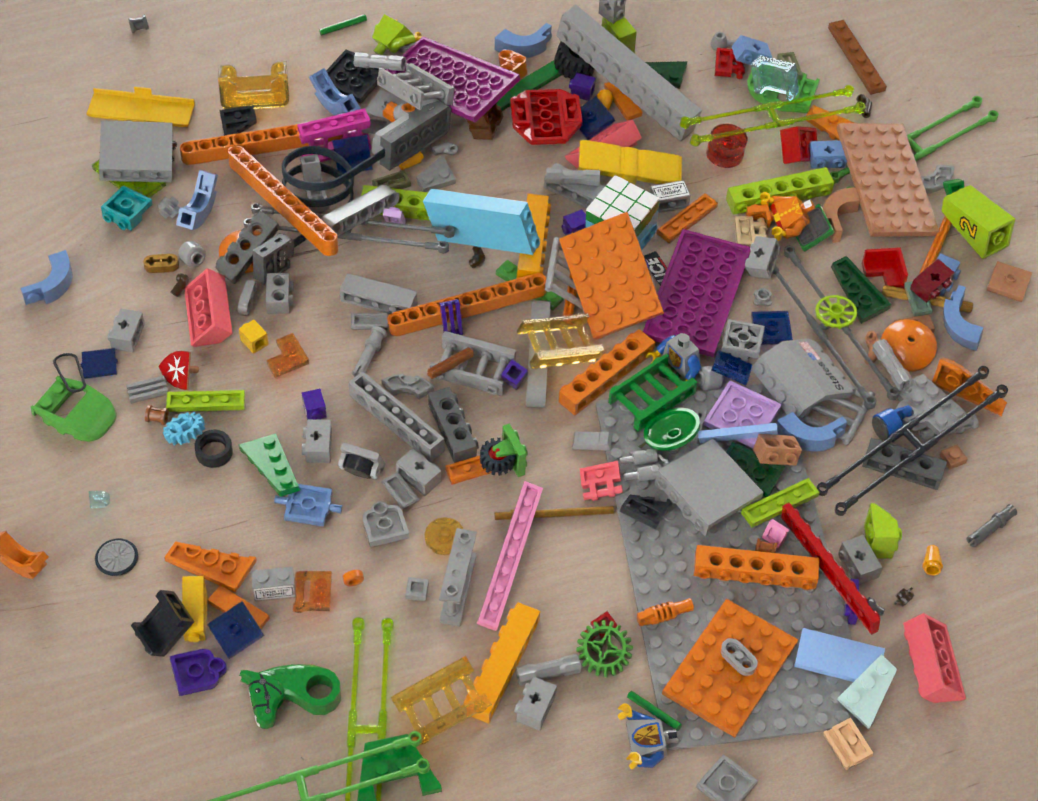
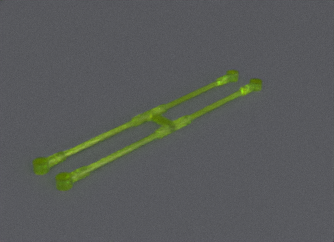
M846 85L843 89L833 90V92L787 101L770 102L721 114L693 118L684 116L681 118L679 125L681 128L687 129L690 125L699 124L702 121L767 110L773 122H767L764 125L714 135L700 136L693 134L690 144L697 147L700 143L712 141V139L761 129H773L793 125L796 122L841 113L856 112L861 114L865 109V104L857 102L853 106L844 107V109L783 120L779 118L774 110L784 105L830 96L845 95L850 97L854 92V87Z
M360 617L354 618L352 621L354 630L353 643L355 646L351 710H349L347 732L348 757L353 755L356 733L378 734L377 740L386 738L389 645L391 644V631L394 628L391 618H384L381 622L384 651L381 709L378 716V725H357L356 699L359 649L365 623ZM353 761L347 763L346 787L351 786ZM382 783L376 785L377 801H381ZM351 792L345 793V801H350Z

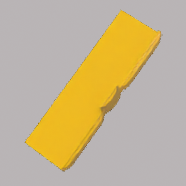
M134 87V92L93 88L94 94L86 114L95 118L131 120L133 122L172 123V126L188 127L195 102L194 99L152 95L151 88Z
M580 140L579 167L577 170H600V175L614 177L616 175L634 185L637 181L665 184L682 180V157L675 154Z

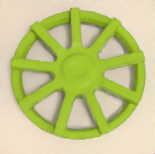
M829 295L818 301L815 308L816 318L824 323L826 327L830 326L841 329L842 327L852 325L857 317V309L854 303L848 298L839 295ZM829 298H837V302L832 304ZM843 299L847 301L848 304L843 306L840 304V300ZM825 300L829 308L822 306L821 303ZM850 306L854 309L853 312L844 311ZM819 309L827 311V313L820 314ZM844 315H850V316H853V317H852V319L850 320V319H848L847 317H845ZM826 316H830V318L827 321L823 318ZM835 318L837 324L831 323V321ZM839 318L843 319L846 323L841 324Z

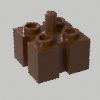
M497 103L476 122L466 119L473 139L493 140L497 131L496 126L500 125L504 117L501 107L497 106Z

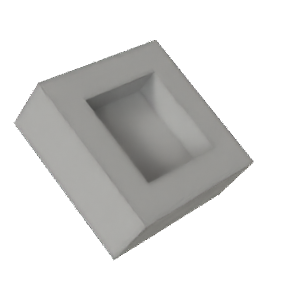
M408 577L406 599L426 601L429 579Z

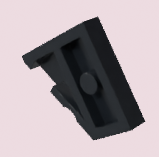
M254 105L219 110L224 136L241 133L257 123Z
M630 494L622 504L620 512L656 529L671 508L672 502L670 499L662 502L655 501V497H641L640 495Z

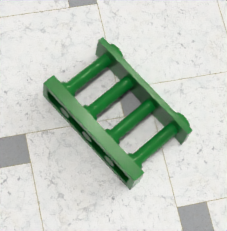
M667 353L662 357H657L653 363L620 385H615L609 391L608 403L611 405L619 400L635 415L633 427L638 432L644 429L648 422L656 415L675 408L696 393L697 381L693 377L687 381H682L668 368L669 355ZM662 371L678 387L673 391H669L654 376ZM648 381L664 397L658 401L654 400L640 385ZM633 390L649 407L639 410L625 395Z

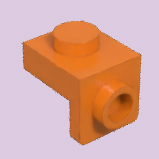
M754 204L746 209V216H753V221L764 218L767 228H770L771 221L774 218L772 211H769L768 204Z

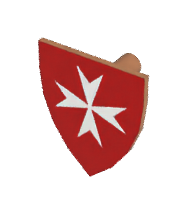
M175 351L165 357L158 366L164 378L172 386L183 390H188L189 374L199 372L198 366H190L191 352Z

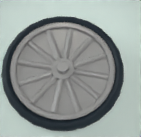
M122 538L106 541L98 548L95 554L97 568L102 573L110 576L128 573L138 561L136 546Z

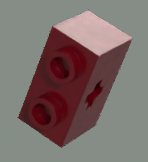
M937 259L913 279L910 290L927 303L931 299H936L943 288L947 289L953 283L952 278L955 272L941 260Z

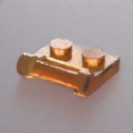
M332 571L296 572V597L293 603V611L296 613L304 611H330ZM306 581H310L309 602H304Z

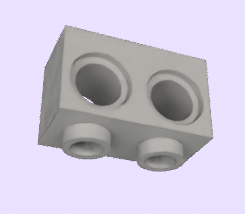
M267 273V314L290 313V306H293V295H290V292L294 291L293 280L290 281L289 273Z

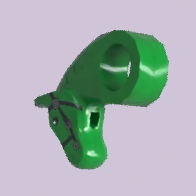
M283 665L259 673L241 670L239 675L241 676L240 681L249 687L257 726L262 729H269L275 725L276 712L285 700L299 705L313 715H326L334 711L341 701V685L336 674L329 669L316 665ZM322 684L331 688L332 692L325 698L316 699L308 694V691L315 685Z

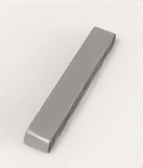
M532 300L526 407L545 408L551 301Z

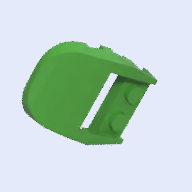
M761 64L752 69L747 81V87L755 100L768 107L784 112L808 113L820 79H808L807 74L802 72V80L796 78V80L792 81L791 78L789 81H786L782 70L777 68L776 65ZM783 82L799 85L794 101L786 103L777 99Z
M60 376L56 377V381L34 406H31L32 415L36 416L38 414L41 416L43 422L57 429L58 433L62 435L66 433L72 435L74 439L86 442L95 441L104 436L114 424L117 414L113 404L107 397L86 384V388L83 390L86 394L64 419L55 415L73 393L67 390ZM65 378L70 389L77 390L83 387L81 381Z

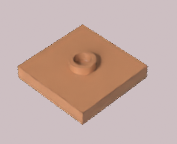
M997 261L987 291L1022 302L1032 272Z

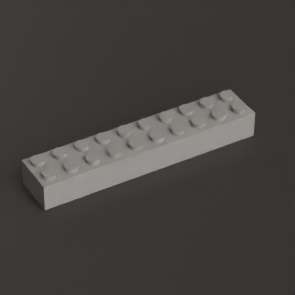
M575 4L562 14L556 35L560 41L569 46L573 52L582 57L585 62L589 63L598 73L602 74L611 84L615 85L623 94L628 96L679 141H682L694 131L702 112L698 106Z

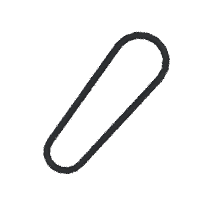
M63 353L56 356L53 364L67 390L73 393L83 391L86 388V382L78 357L72 353ZM63 356L75 358L83 383L82 388L77 390L69 388L56 363L58 358Z

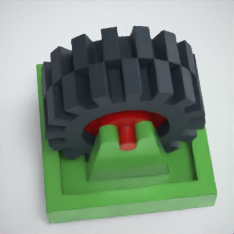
M510 423L502 426V441L498 437L497 441L491 438L490 442L487 440L485 445L481 446L480 464H482L483 469L486 468L487 473L492 471L491 475H495V472H498V476H500L502 472L507 474L508 469L510 471L514 469L519 478L525 475L528 451L524 444L521 445L519 434L516 429L513 430Z

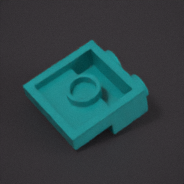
M122 186L101 206L102 217L107 223L114 222L120 229L132 231L142 221V214L153 205L152 199Z

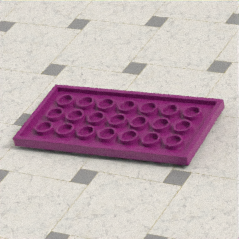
M424 36L401 55L406 57V64L412 63L454 87L453 103L447 106L451 108V113L473 122L479 120L521 80L519 74ZM405 68L404 71H396V70L386 69L388 72H390V73H392V74H399V73H405V72H406V68Z
M682 229L657 293L664 314L648 319L643 332L659 343L672 335L687 334L690 341L699 349V354L714 358L745 270V261L751 253L750 247Z

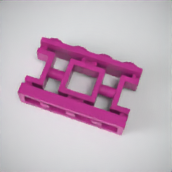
M365 108L297 124L302 144L308 143L309 146L324 147L342 157L371 150V140L368 133L362 134L361 131L370 128L371 125ZM342 135V139L328 142V138ZM315 154L302 155L301 157H303V156H309V155H315ZM318 155L320 162L331 160V158Z

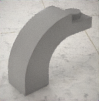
M318 155L300 157L303 181L323 182ZM305 190L308 199L327 198L325 190ZM329 206L309 207L312 212L317 213L330 210Z

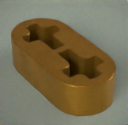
M174 254L148 255L143 260L144 268L148 273L174 272L179 268L178 257Z

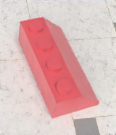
M628 120L612 124L589 141L621 147H634L642 137L634 121ZM579 147L565 155L566 160L577 169L579 167Z
M207 268L184 288L190 342L193 347L219 344L232 334L225 276Z
M925 613L904 622V636L909 644V655L913 660V671L919 683L918 691L921 697L933 703L965 700L966 696L947 625Z

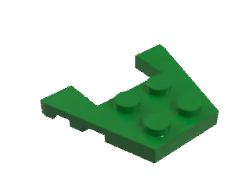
M408 734L366 742L364 752L391 744L395 740L408 737ZM412 745L399 749L393 748L364 757L362 760L360 783L400 771L401 768L416 764L423 757L418 749ZM421 764L420 768H425L427 765ZM431 769L426 774L418 772L405 777L402 775L380 782L385 783L418 776L422 796L442 792L441 784ZM373 785L359 789L357 801H377Z

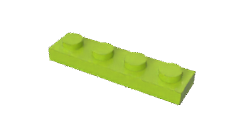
M245 390L167 392L166 408L169 409V412L245 410Z
M807 478L743 508L741 514L751 528L781 515L782 505L790 503L793 508L817 498L820 492L811 480Z

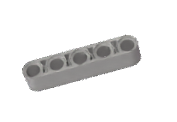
M381 185L324 215L321 220L339 236L384 212V209L395 206L399 201V194L387 185Z

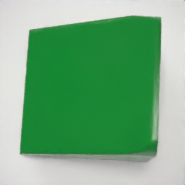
M961 179L943 182L946 195H950L965 187L964 180Z

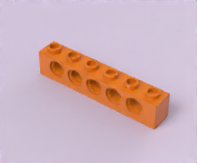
M640 329L630 333L622 343L616 344L608 354H603L599 361L589 365L586 371L581 375L575 376L568 385H564L559 391V403L574 416L645 361L646 355L654 352L655 341Z
M697 545L693 576L703 579L715 578L722 581L734 580L742 583L752 582L762 585L771 584L780 585L785 588L799 587L810 590L816 589L818 583L819 558Z

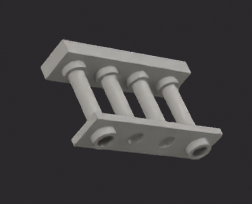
M412 63L406 64V72L392 74L383 68H379L377 85L419 110L422 109L424 100L437 99L446 105L453 103L454 87Z
M444 331L442 348L445 351L440 362L449 358L452 351L460 352L467 347L473 350L474 357L481 358L475 374L464 371L468 363L467 360L458 365L457 369L452 368L435 379L502 396L504 382L500 381L501 374L512 359L516 361V350ZM488 361L499 363L493 379L482 376ZM431 362L430 367L436 364Z
M456 529L439 601H444L440 615V623L460 627L477 553L473 552L477 531Z

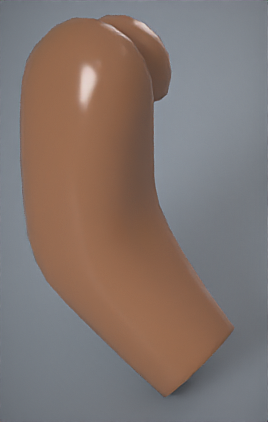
M869 331L865 336V341L869 349L868 356L874 363L878 358L872 351V345L879 340L876 332Z

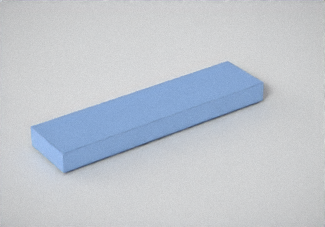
M777 423L702 430L698 432V438L701 444L706 443L712 438L716 442L757 438L758 434L778 435Z

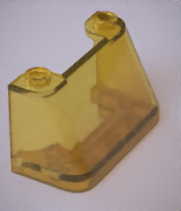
M278 61L272 64L271 75L237 77V71L232 65H219L220 103L224 109L254 105V109L283 107L288 104L287 61Z

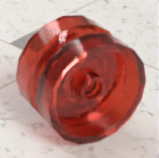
M726 123L715 126L710 133L706 150L707 158L718 167L733 168L739 165L743 160L747 146V134L742 128L733 124Z

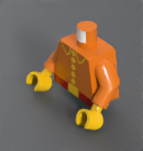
M767 192L760 194V199H762L761 205L772 204L770 208L777 227L772 229V235H774L777 241H780L782 236L786 239L799 236L805 226L810 223L807 213L815 209L811 199L803 203L797 196H772L771 198Z

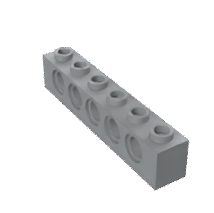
M363 371L349 382L350 397L414 450L422 453L429 462H432L444 452V438Z

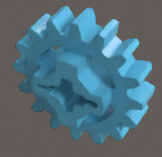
M186 412L185 414H179L178 418H172L171 422H167V427L163 428V435L169 444L176 445L179 443L182 445L183 443H190V439H197L198 435H202V430H205L204 425L206 424L200 413L196 414L193 412L189 415Z

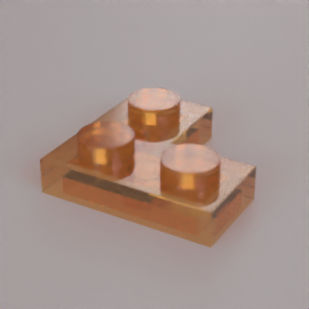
M293 333L276 339V344L282 354L266 360L275 378L309 364V358Z

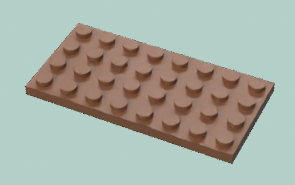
M838 123V135L860 198V205L870 236H936L939 229L903 124Z

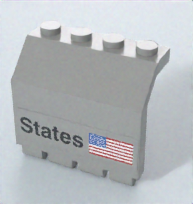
M811 339L782 341L762 354L751 369L773 398L781 404L784 412L787 415L793 412L800 420H802L810 408L821 401L848 398L855 392V388L848 380H845V376L837 366H834L828 355L823 353L824 351L819 344Z

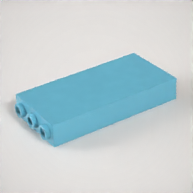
M430 189L423 200L432 226L445 227L450 225L455 229V235L452 238H447L442 234H435L438 241L533 255L536 248L540 245V238L538 237L536 225L533 222L532 213L527 202Z

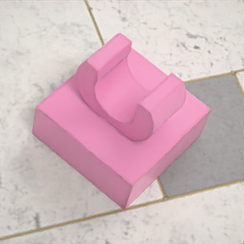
M772 519L769 521L762 538L769 543H778L777 548L782 546L789 529Z

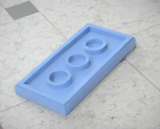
M803 628L794 667L854 682L881 654L884 656L885 648Z

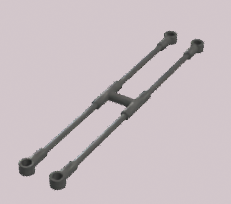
M260 203L251 205L253 215L255 213L258 214L260 211L265 214H280L273 207H265ZM316 214L320 219L324 216L323 214ZM251 218L244 220L245 228L251 223ZM367 220L359 224L428 231L442 234L447 238H452L455 235V229L450 225L445 227H425ZM280 226L279 229L283 231L299 232L295 227ZM352 229L338 236L339 239L367 240L425 247V249L438 250L442 254L449 252V243L446 241L422 243L363 236L362 234L351 233Z
M790 245L786 246L784 256L791 259L821 299L824 298V294L795 254V248ZM775 264L772 273L778 277L806 316V320L820 340L826 344L857 387L858 393L864 400V406L867 409H873L876 405V398L870 396L866 389L860 385L823 331L832 327H826L824 323H817L782 277ZM824 300V304L827 306V308H829L828 304ZM834 318L831 323L837 324L836 319ZM839 318L841 324L846 323L843 319ZM849 326L842 327L843 332L848 335L881 380L880 383L888 392V399L897 400L899 396L898 388L893 387L887 378H884L851 333Z

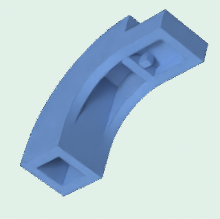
M546 23L538 31L527 36L516 35L504 29L495 37L494 50L497 52L511 50L526 58L539 55L546 50V43L552 37V26Z
M325 68L309 76L317 91L315 93L316 97L334 116L361 109L353 94L344 95L335 87Z
M199 170L193 197L188 205L180 207L176 225L195 230L205 222L216 198L217 174Z
M66 250L48 255L52 271L46 279L21 288L26 305L43 299L46 304H49L60 298L68 290L72 282L73 273Z
M958 285L957 291L952 292L950 300L945 299L943 311L944 325L948 334L955 342L965 348L977 351L983 335V327L971 324L962 318L959 310L965 297L966 287Z
M791 412L777 420L778 435L795 436L801 449L804 451H824L834 447L836 438H840L845 433L847 421L842 416L826 426L811 427L804 424Z

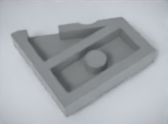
M441 156L417 176V183L422 192H429L430 189H440L456 184V179L444 156Z

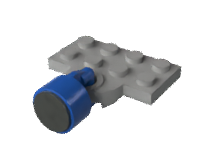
M924 374L913 378V385L909 389L899 390L898 400L900 402L896 409L888 408L873 416L872 426L876 435L884 441L887 440L892 433L913 418L920 416L947 395ZM950 399L922 419L913 428V431L929 427L936 435H939L966 415L967 412ZM971 417L955 429L970 423Z

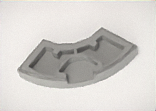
M937 165L932 174L921 176L926 194L943 189V182L952 179L954 166Z
M396 374L382 379V384L392 396L399 393H408L421 399L428 395V393L435 391V386L420 376Z

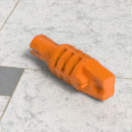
M688 598L675 603L668 601L661 605H655V607L651 606L637 613V622L639 626H645L650 624L656 625L659 622L662 623L670 619L673 620L677 615L694 611L693 602Z

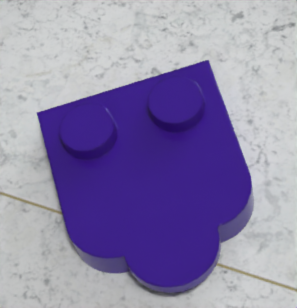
M199 649L170 656V663L179 696L215 688L219 683V678L225 675L227 671L225 661L214 657L213 653L208 649Z

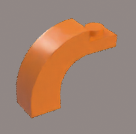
M6 531L0 532V562L25 578L34 579L47 565L45 561L49 556L44 551L31 552L17 543Z

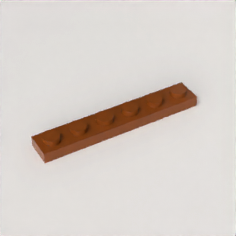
M839 20L829 23L828 29L870 95L886 91V84L846 22Z

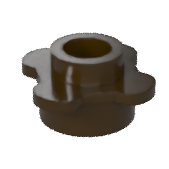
M911 587L908 590L903 588L896 595L898 599L894 604L896 605L899 602L902 607L915 596L911 592L913 588Z

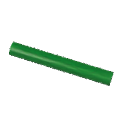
M364 14L319 29L320 35L322 36L367 21V17Z
M630 691L628 693V699L673 729H676V731L680 730L682 727L680 722L635 692Z

